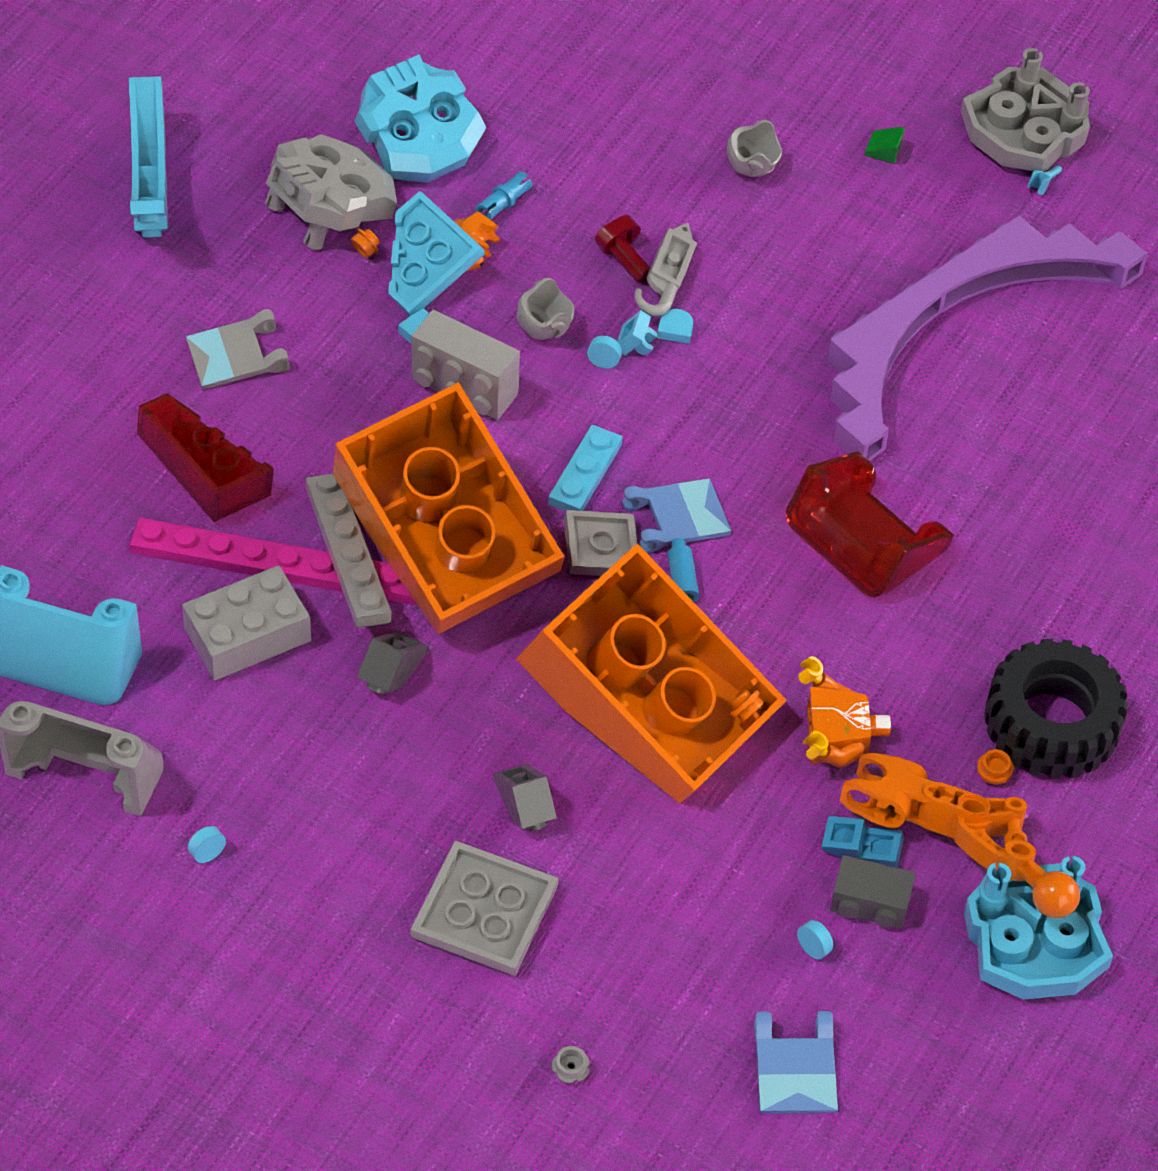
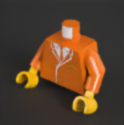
M808 657L800 663L801 668L805 670L799 673V681L803 684L812 682L813 687H810L807 702L809 735L803 740V744L809 746L806 756L810 759V764L828 763L837 768H844L860 759L863 754H868L871 736H890V715H870L868 696L837 683L823 672V665L816 657Z

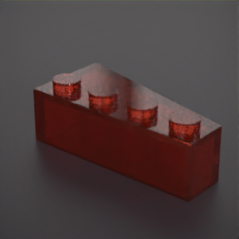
M166 393L139 405L137 434L213 522L271 496L274 468L266 462L261 464L251 457L252 452L244 446L236 447L225 439V433L217 427L211 428L202 423L200 415L173 396Z

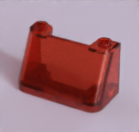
M859 451L808 465L787 506L786 519L788 525L869 597L876 598L895 589L944 553L955 536L937 521L922 524L916 533L874 497L871 491L876 483V471L872 463Z

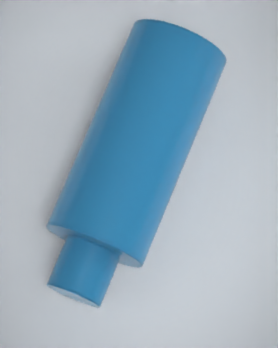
M676 538L672 540V548L667 552L670 576L695 603L699 599V590L692 549L685 545L684 539Z

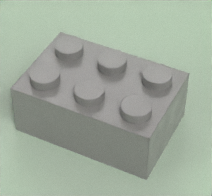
M435 310L430 312L412 334V379L421 386L440 392L459 382L475 410L479 414L487 415L496 420L501 417L518 395L519 350Z
M279 565L182 604L184 629L214 681L311 641L310 616Z

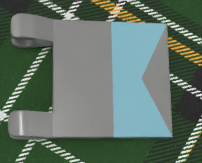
M270 309L262 310L247 320L186 336L203 390L266 372L284 373L290 369L285 349H276L264 358L261 353L255 333L268 334L276 330L274 314Z

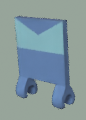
M710 478L647 489L631 486L627 487L624 491L626 498L622 500L625 510L634 511L649 504L659 530L646 529L641 532L642 540L639 541V545L647 554L653 553L665 546H670L672 540L676 538H682L687 543L731 535V528Z
M768 1011L757 1012L754 1021L760 1114L837 1113L832 1012L819 1011L817 1013L815 1021L816 1038H772L771 1013Z

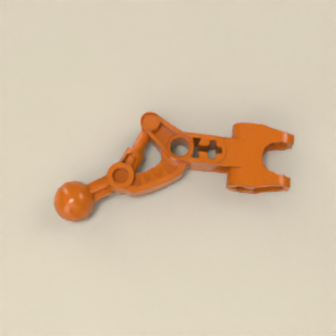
M879 753L863 754L859 759L856 772L859 778L846 780L843 784L840 802L850 811L873 823L889 828H897L905 821L920 825L927 830L954 838L955 843L967 855L986 869L995 863L996 872L999 863L1006 864L1011 870L1010 880L1026 881L1033 887V903L1041 914L1051 919L1065 918L1077 908L1080 902V887L1074 878L1062 871L1045 872L1034 862L1036 849L1028 843L1027 836L1022 831L1027 810V803L1019 797L984 798L978 794L945 783L929 780L926 770L915 762ZM866 764L878 765L883 771V777L871 774L867 770ZM850 790H857L869 795V800L864 803L854 800ZM1005 836V848L999 846L990 837Z

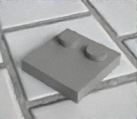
M566 510L564 528L569 574L602 576L637 544L634 514Z

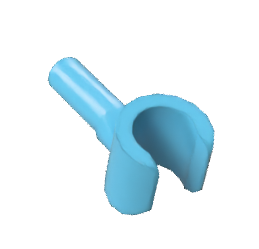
M1058 165L1048 172L1034 170L1027 187L1037 188V193L1043 195L1051 178L1061 173L1062 168Z

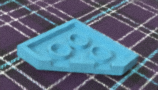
M421 191L396 211L395 240H393L391 265L393 267L392 279L389 281L388 293L391 299L411 316L420 309L425 308L485 255L483 248Z

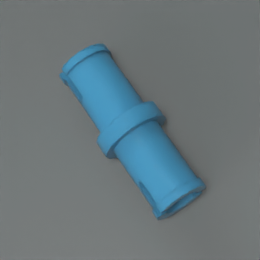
M521 171L517 172L504 185H497L492 190L490 196L481 203H478L475 206V212L481 213L487 209L488 211L483 215L492 220L503 209H510L518 197L531 189V179L520 185V182L528 175Z

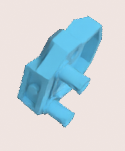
M419 54L369 77L362 90L360 107L354 120L366 142L375 144L384 169L393 179L428 183L465 166L486 129L479 112L464 96L466 88L454 70L448 71L432 67L424 63ZM440 111L445 113L446 117L442 118L438 116L437 112ZM396 130H402L406 135L400 136Z
M1068 856L1061 863L1039 865L1045 872L1062 871L1072 876L1080 887V902L1075 911L1065 918L1051 919L1038 911L1033 903V887L1026 881L1010 880L1011 870L1006 864L999 863L996 872L995 863L988 867L987 874L981 884L967 898L964 911L969 940L978 948V969L981 981L1023 1000L1076 995L1110 967L1113 955L1099 925L1102 910L1096 886L1082 879L1085 871V864L1082 859L1072 856V861L1069 865L1070 859ZM1066 930L1071 935H1063L1060 931ZM1006 935L1013 936L1016 940H1014V941L1007 940V939L1005 938V936H1006Z

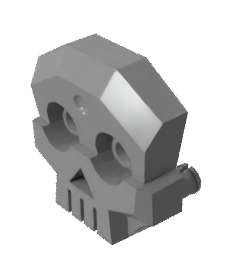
M1028 48L1023 52L1021 68L1007 67L992 78L991 85L964 97L961 114L970 142L999 164L1006 167L1044 172L1058 158L1062 159L1070 156L1086 143L1090 128L1088 117L1089 101L1087 100L1090 89L1088 86L1085 87L1084 83L1079 82L1072 84L1070 87L1045 68L1040 67L1043 59L1042 52H1039L1037 56L1038 49Z
M323 134L310 140L306 137L279 144L271 163L270 174L266 181L270 189L265 199V205H268V208L273 211H282L286 203L301 219L309 222L306 236L303 239V243L307 244L308 248L314 250L322 249L329 228L343 231L359 227L360 222L392 219L397 205L393 177L365 150Z

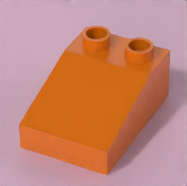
M459 382L335 443L334 478L366 532L437 634L561 571L565 556Z
M638 543L548 624L516 658L569 715L679 804L702 785L787 701ZM746 689L750 693L758 690L760 693L758 697L764 702L762 706L744 722L737 716L733 718L730 713L735 708L730 703Z

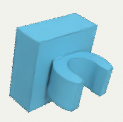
M642 310L638 311L622 325L617 341L622 347V354L625 356L633 349L641 355H647L653 350V346L647 342L650 343L658 334L655 330L648 327L651 316Z

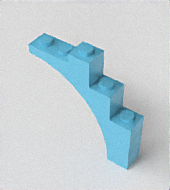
M162 77L129 78L132 145V195L130 211L134 217V231L142 232V238L162 237L161 231L168 230L166 139Z

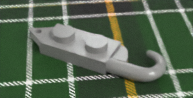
M688 223L675 229L668 228L646 279L650 287L661 295L659 303L657 305L647 303L642 297V290L640 288L635 290L636 304L646 314L661 316L666 314L672 306L697 245V242L692 239Z

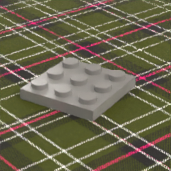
M455 840L410 930V937L516 976L558 887L559 878Z

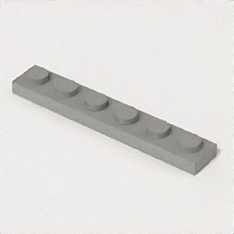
M333 474L306 477L305 488L356 628L391 623L392 612L352 506Z

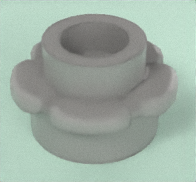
M567 1046L562 1048L557 1056L554 1057L552 1070L558 1074L560 1081L571 1084L575 1080L582 1081L588 1076L589 1068L587 1067L590 1061L582 1049L575 1046ZM568 1064H573L575 1067L570 1069Z

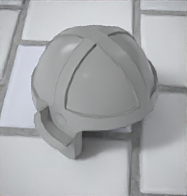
M768 120L756 121V124L753 126L736 128L726 143L725 152L730 165L735 172L745 176L762 177L774 170L775 165L782 156V148L774 125Z
M552 278L538 280L534 282L536 285L534 288L528 290L520 297L516 319L520 328L533 339L544 340L560 337L568 330L573 320L574 304L559 290L555 280Z

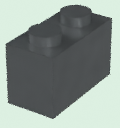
M843 855L830 911L839 913L841 916L849 919L860 918L875 922L882 927L903 929L916 872Z

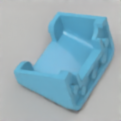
M1 565L0 676L97 705L106 706L117 702L123 695L142 656L137 604L115 598L106 599L98 604L92 616L28 599L26 598L30 589L28 577L19 570Z

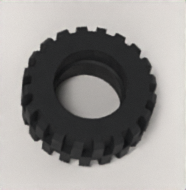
M1042 639L1040 644L1035 645L1034 641L1021 645L1020 651L1018 649L1012 650L1006 655L1005 661L1000 662L995 669L986 701L984 718L985 723L988 725L987 733L992 742L997 741L995 748L1006 752L1014 766L1019 769L1023 766L1029 769V774L1038 777L1040 773L1048 774L1049 779H1061V775H1068V778L1081 776L1083 770L1089 773L1099 768L1100 762H1106L1117 746L1127 715L1128 703L1126 699L1128 694L1126 686L1120 683L1121 676L1114 667L1109 668V661L1101 654L1098 656L1093 654L1092 648L1084 644L1081 647L1072 645L1073 641L1062 639L1061 643L1053 642V639ZM1043 694L1061 696L1075 703L1083 711L1086 718L1072 723L1052 722L1036 714L1028 706L1026 700Z

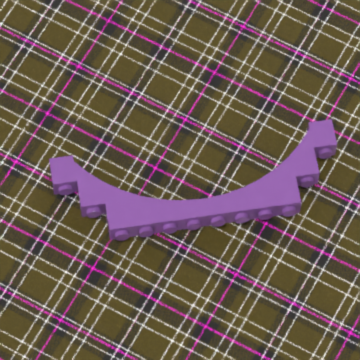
M1017 216L1008 223H1002L996 231L985 238H979L966 251L956 253L949 262L940 268L932 269L926 277L915 284H909L902 293L893 299H886L879 308L868 315H862L855 324L844 331L836 332L829 342L827 361L839 373L832 382L830 401L843 412L836 420L833 442L860 466H863L885 451L889 428L883 424L881 405L885 380L904 346L922 327L943 311L983 292L1032 281H1089L1114 285L1117 289L1121 290L1142 275L1148 253L1121 231H1118L1109 238L1101 239L1096 245L1070 223L1059 230H1053L1047 237L1043 236L1020 216Z

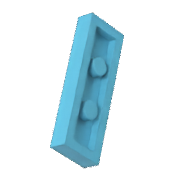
M591 425L550 493L548 505L565 512L566 510L583 511L622 446L623 436Z

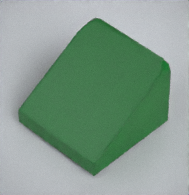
M905 127L874 130L864 155L895 164L903 144Z

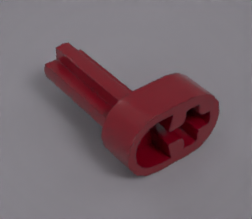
M623 215L602 227L595 236V243L605 254H613L637 283L639 281L644 283L647 281L646 278L650 267L630 245L640 234L641 228L630 215Z

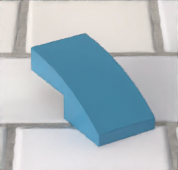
M828 816L821 847L822 851L840 858L845 855L898 868L904 836L901 830L867 828L864 819Z

